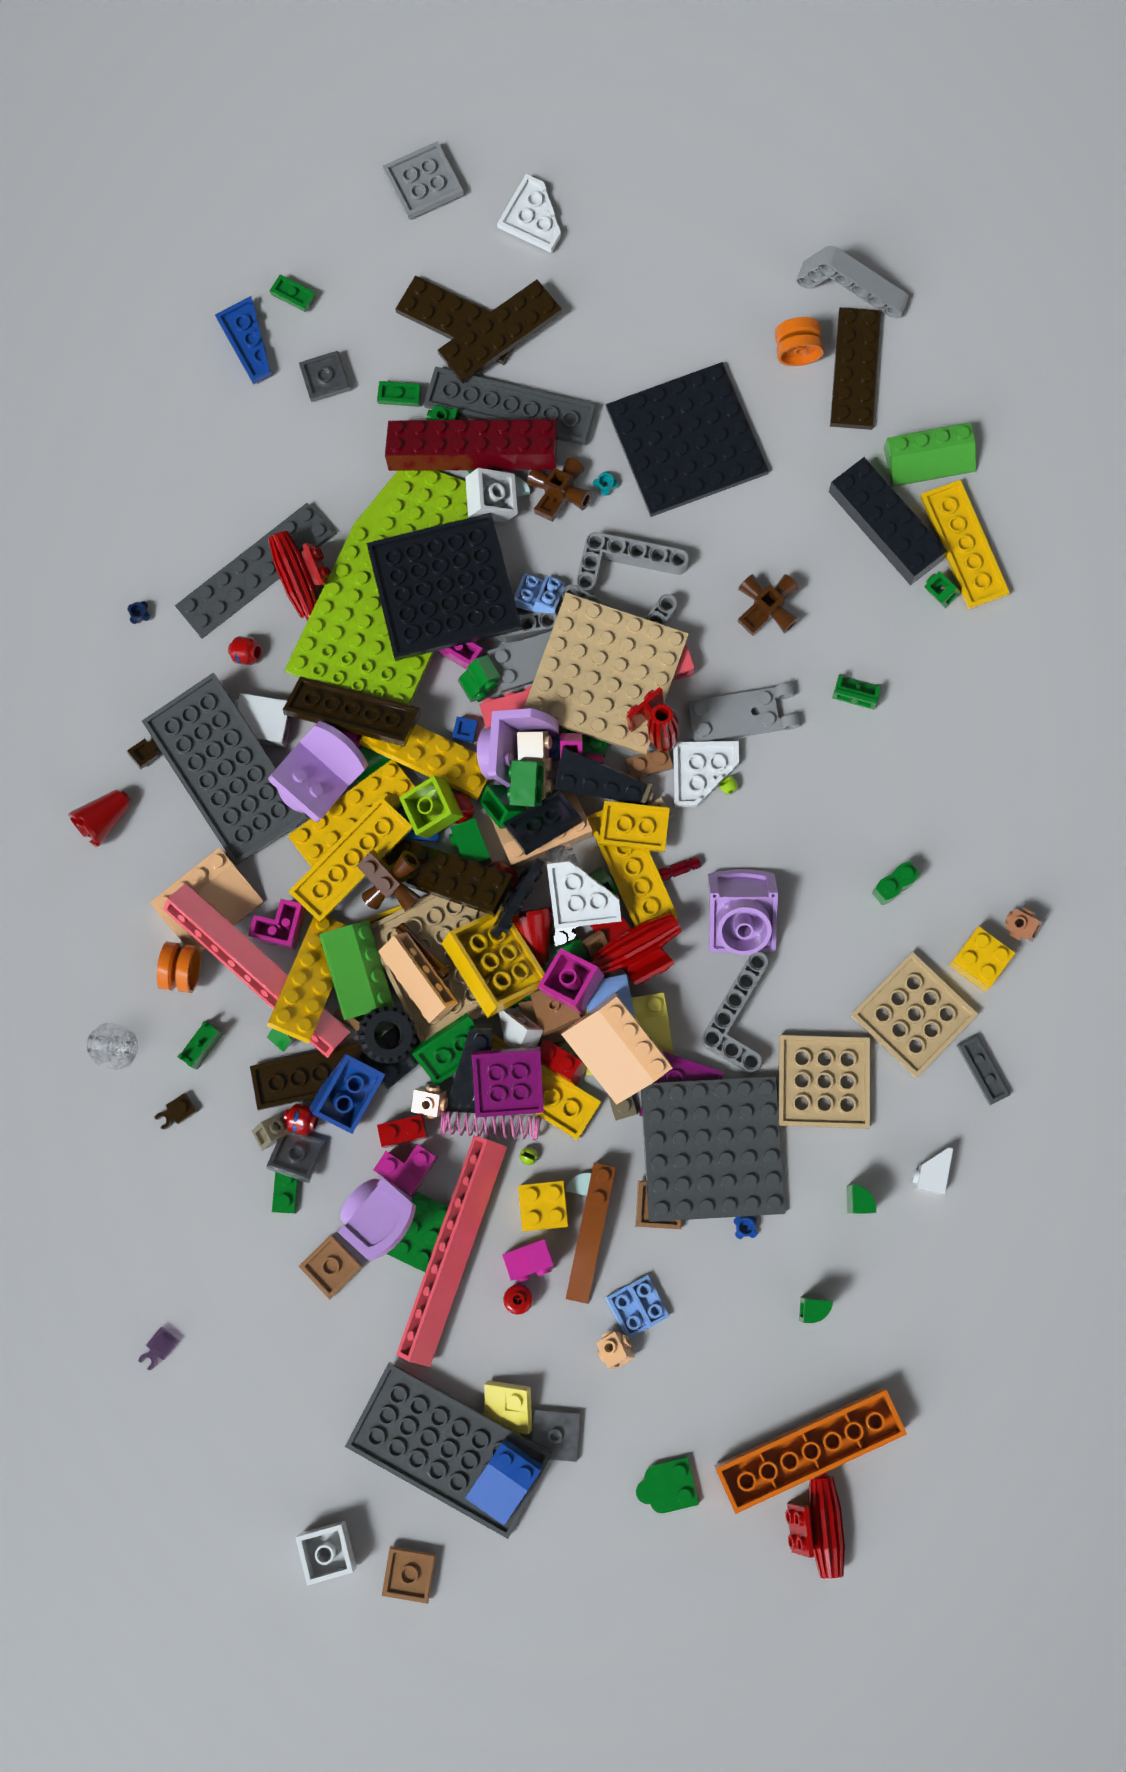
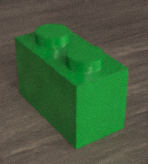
M512 760V764L509 766L511 783L507 792L508 799L510 800L509 805L542 806L544 762Z
M475 818L450 827L452 834L449 835L453 847L458 846L460 851L456 856L482 865L492 862Z

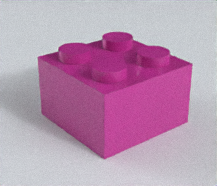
M560 948L537 987L545 996L582 1014L602 981L604 974L599 967Z

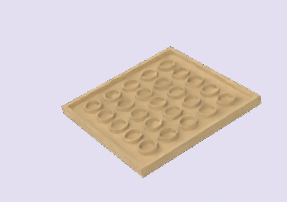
M565 593L524 709L532 708L545 712L557 719L560 727L646 756L651 743L648 735V722L645 720L631 733L628 729L627 712L632 706L641 704L649 691H655L659 687L663 690L665 703L689 633Z
M431 894L420 899L407 912L402 908L370 925L378 951L394 935L398 934L395 929L401 923H405L444 965L450 966V975L442 981L458 1004L442 1019L429 1023L379 954L381 963L406 1013L410 1015L409 1018L415 1023L414 1029L417 1030V1036L421 1043L465 1013H468L473 1021L485 1015L443 947L442 941L449 931L485 916L487 913Z

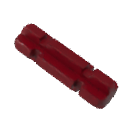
M698 856L689 858V861L683 860L670 865V868L664 867L659 869L658 872L662 881L670 879L671 876L676 877L690 872V869L700 868L701 862Z

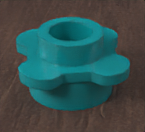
M605 471L597 479H594L593 486L598 488L603 496H607L613 488L618 487V481L614 480L613 476Z

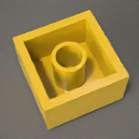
M978 926L948 966L985 992L990 989L1015 955V952Z
M564 1181L518 1185L522 1232L569 1227Z

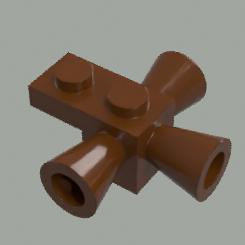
M567 458L562 471L554 468L549 475L542 470L530 471L527 485L544 489L545 494L534 508L536 515L553 522L568 500L582 511L586 509L591 500L592 492L576 488L573 484V481L585 470L578 460Z
M753 574L748 576L739 586V591L754 599L753 605L738 618V623L752 636L772 617L784 634L799 620V617L783 608L785 598L799 590L797 583L787 574L783 575L775 588L769 584L763 589Z
M375 850L370 851L357 865L362 873L374 884L373 887L362 893V899L365 904L372 909H379L385 897L388 898L394 894L405 912L412 908L421 899V896L404 884L411 878L409 873L420 866L417 857L409 851H403L399 859L388 866Z

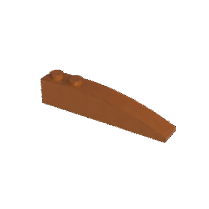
M593 1163L566 1299L588 1304L616 1167Z

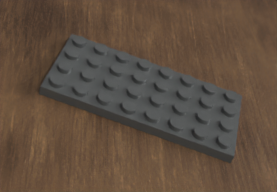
M215 673L210 674L142 720V723L234 865H239L309 818L306 813L297 812L287 806L281 799L278 789L269 782L268 777L276 769V766Z
M391 1362L385 1368L345 1445L349 1450L507 1539L511 1535L552 1455L551 1451ZM506 1438L543 1464V1467L503 1526L465 1499V1497L503 1439Z

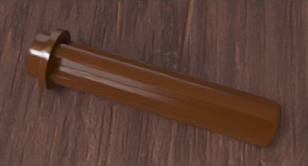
M401 923L395 929L398 934L408 932L442 980L450 975V966L444 965L405 923Z

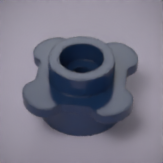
M145 601L135 602L128 606L127 610L131 616L130 622L132 624L150 619L151 615L147 610L148 604Z

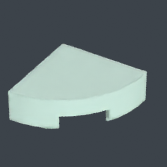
M515 476L516 497L530 494V489L526 482Z
M582 1173L575 1176L568 1183L565 1192L587 1196L591 1173Z

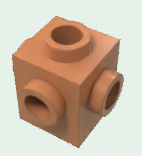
M1024 907L1022 911L1015 908L1014 912L1010 911L1005 919L1007 925L1005 928L1010 930L1009 935L1019 941L1025 938L1033 942L1043 922L1034 918L1036 913ZM1024 921V925L1020 927V923Z

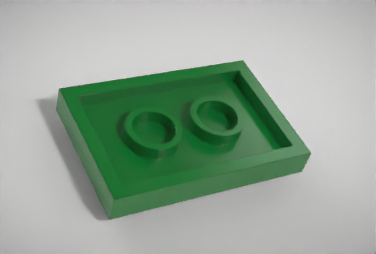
M465 1013L414 1047L411 1051L435 1085H438L457 1072L470 1026L477 1027L468 1013Z
M416 1192L412 1203L416 1205L413 1221L401 1241L387 1255L426 1272L448 1206Z

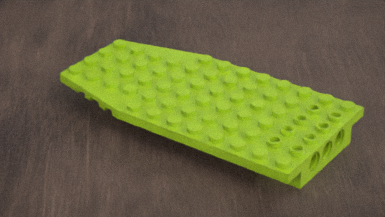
M397 471L353 524L327 579L328 584L324 585L285 667L287 674L408 705L411 704L434 652L395 661L367 543L469 518L466 481L439 471Z

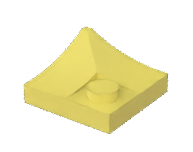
M488 1380L484 1384V1415L517 1433L529 1434L532 1431L530 1387Z

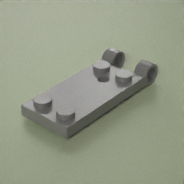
M552 631L488 651L487 654L501 676L498 681L501 693L533 683Z
M785 683L772 688L688 701L694 742L721 741L798 728L800 726L798 715L790 714L779 718L776 700L794 696L792 684ZM756 708L760 713L753 715L751 710Z

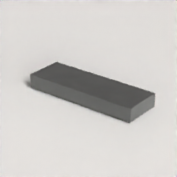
M978 1035L957 1045L989 1106L1011 1095Z

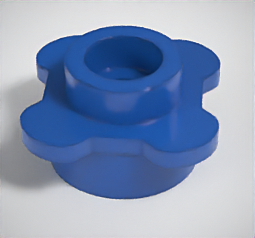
M748 1216L747 1218L736 1217L734 1219L737 1230L735 1236L738 1239L747 1236L755 1238L758 1234L755 1229L756 1218L754 1216Z

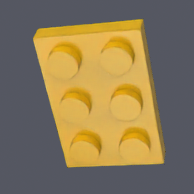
M604 801L599 845L665 852L670 808Z

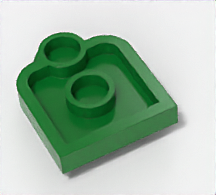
M688 1457L649 1466L645 1471V1480L641 1481L636 1488L638 1500L644 1504H651L652 1509L657 1513H667L699 1505Z

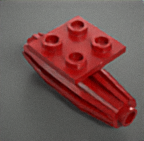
M288 530L282 531L268 538L274 566L287 597L300 618H306L308 621L318 600L315 585L324 586L328 584L327 579L331 571L328 567L324 566L322 561L324 555L320 547H317L315 544L305 543L303 544L304 549L301 552Z
M659 687L655 691H649L641 704L632 706L627 712L628 715L626 717L628 729L631 733L647 720L648 735L651 743L661 752H669L678 741L679 722L672 708L664 704L663 690Z
M671 912L647 920L615 937L592 955L594 960L591 961V964L599 967L603 974L623 968L635 986L643 984L650 977L667 971L670 966L675 964L662 947L682 932Z
M825 1472L810 1479L808 1507L787 1503L785 1517L789 1524L788 1545L792 1553L808 1558L815 1557L820 1578L832 1579L844 1576L845 1537L841 1503L834 1477L828 1476V1472Z

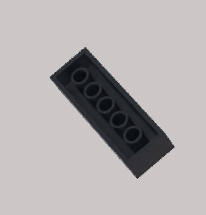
M865 457L831 482L829 488L831 496L910 586L943 561L947 550Z

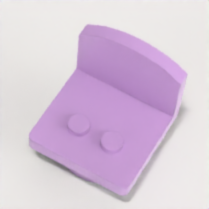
M532 708L492 711L491 727H486L480 732L477 742V759L483 776L488 780H496L509 788L511 783L509 766L512 764V760H518L517 732L548 731L549 736H558V720L545 712Z
M319 721L273 771L268 780L278 789L281 799L287 806L297 812L306 813L313 821L319 822L347 787L368 767V763L362 752L347 736L336 728Z
M751 869L723 870L708 874L710 896L709 950L713 953L732 952L738 955L774 952L776 950L778 906L775 874Z
M384 1177L380 1180H368L357 1187L344 1203L340 1218L345 1225H342L337 1232L366 1259L373 1261L387 1254L401 1241L413 1221L416 1205L412 1203L413 1198L408 1193Z

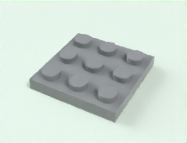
M438 141L383 165V170L409 220L464 195L463 189Z

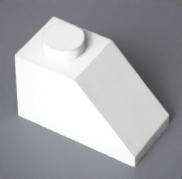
M507 1008L499 1012L504 1043L510 1048L537 1047L543 1032L542 1028L517 1009Z
M953 1148L943 1149L920 1164L918 1170L914 1169L912 1183H915V1189L945 1194Z

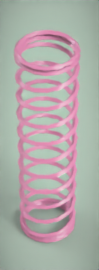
M442 1111L441 1135L446 1134L447 1126H449L451 1136L454 1135L457 1126L458 1133L462 1136L466 1126L469 1137L472 1136L474 1127H476L477 1136L480 1137L483 1127H485V1134L488 1138L491 1135L492 1127H494V1135L498 1138L501 1127H503V1135L506 1139L509 1135L510 1127H512V1135L516 1139L519 1127H521V1136L524 1140L527 1136L528 1127H530L531 1139L537 1140L539 1116L534 1117L533 1135L530 1115L528 1116L525 1135L523 1134L521 1115L519 1116L516 1135L514 1134L513 1115H510L507 1135L505 1134L504 1116H501L498 1134L496 1133L495 1116H492L489 1134L487 1133L486 1117H483L479 1134L476 1113L474 1114L470 1133L468 1112H466L461 1133L459 1112L456 1113L452 1132L450 1111L448 1113L447 1111Z

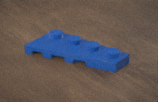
M250 296L215 314L217 321L253 385L271 376L252 297Z

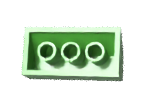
M971 422L888 437L884 445L892 487L976 471L975 438Z
M369 920L319 934L344 1020L367 1014L375 1008L394 1006Z

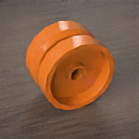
M797 317L786 320L775 328L777 358L781 364L786 366H804L819 360L823 356L824 349L823 341L820 339L822 332L819 321L810 317Z
M166 941L160 951L157 964L156 979L158 988L173 991L177 987L178 992L193 993L201 968L200 947L185 944L181 948L180 943Z

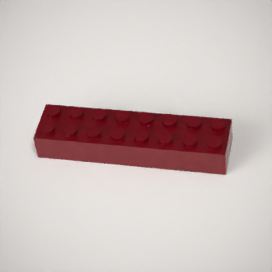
M556 419L388 421L385 459L389 471L475 470L477 468L488 470H553L556 468L557 460Z

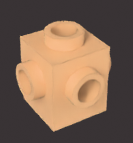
M426 1085L416 1088L413 1093L411 1112L423 1114L424 1118L435 1119L442 1114V1111L447 1109V1091L441 1090L437 1085Z
M614 1330L602 1335V1340L596 1343L599 1349L597 1351L598 1355L609 1369H618L635 1359L630 1348L632 1343L624 1333L614 1332Z

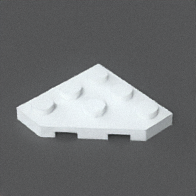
M526 174L500 217L497 227L552 253L561 237V231L544 182Z
M739 741L676 743L673 748L674 807H697L739 765Z
M570 860L547 862L555 929L621 921L619 897Z

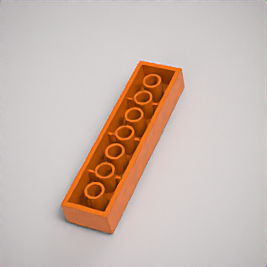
M882 1387L714 1465L732 1508L735 1514L903 1437L907 1433L887 1390Z

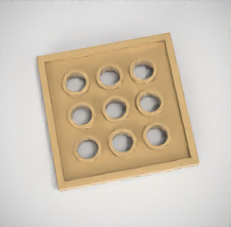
M912 952L850 1016L916 1079L974 1020L978 1013ZM908 978H916L919 982V987L917 989H910L907 986ZM899 993L903 996L904 1001L902 1005H895L892 1002L893 994ZM926 993L934 995L935 1003L933 1005H927L924 1002L923 997ZM878 1009L887 1011L888 1019L886 1021H880L876 1017ZM910 1009L919 1011L920 1018L918 1021H912L908 1017ZM942 1009L950 1010L952 1014L951 1020L944 1021L940 1017V1011ZM930 1024L936 1028L937 1032L934 1037H929L925 1034L924 1029L926 1025ZM894 1025L903 1026L905 1033L902 1037H897L893 1034ZM912 1040H916L921 1044L920 1052L914 1053L910 1050L909 1043Z
M779 1035V1126L869 1129L870 1038ZM802 1052L807 1055L808 1061L805 1065H800L796 1062L795 1056L797 1053ZM821 1053H826L830 1056V1063L826 1066L818 1062V1056ZM843 1054L852 1056L853 1063L851 1066H844L841 1063L840 1059ZM804 1075L808 1080L805 1087H798L795 1083L796 1076ZM824 1075L830 1079L828 1088L819 1086L818 1078ZM848 1076L852 1079L853 1085L850 1089H845L841 1086L840 1081L842 1077ZM802 1097L806 1099L808 1105L805 1110L796 1108L795 1100ZM826 1098L829 1100L830 1108L827 1111L819 1109V1099ZM843 1099H849L852 1102L853 1108L851 1111L846 1112L841 1109L840 1103Z

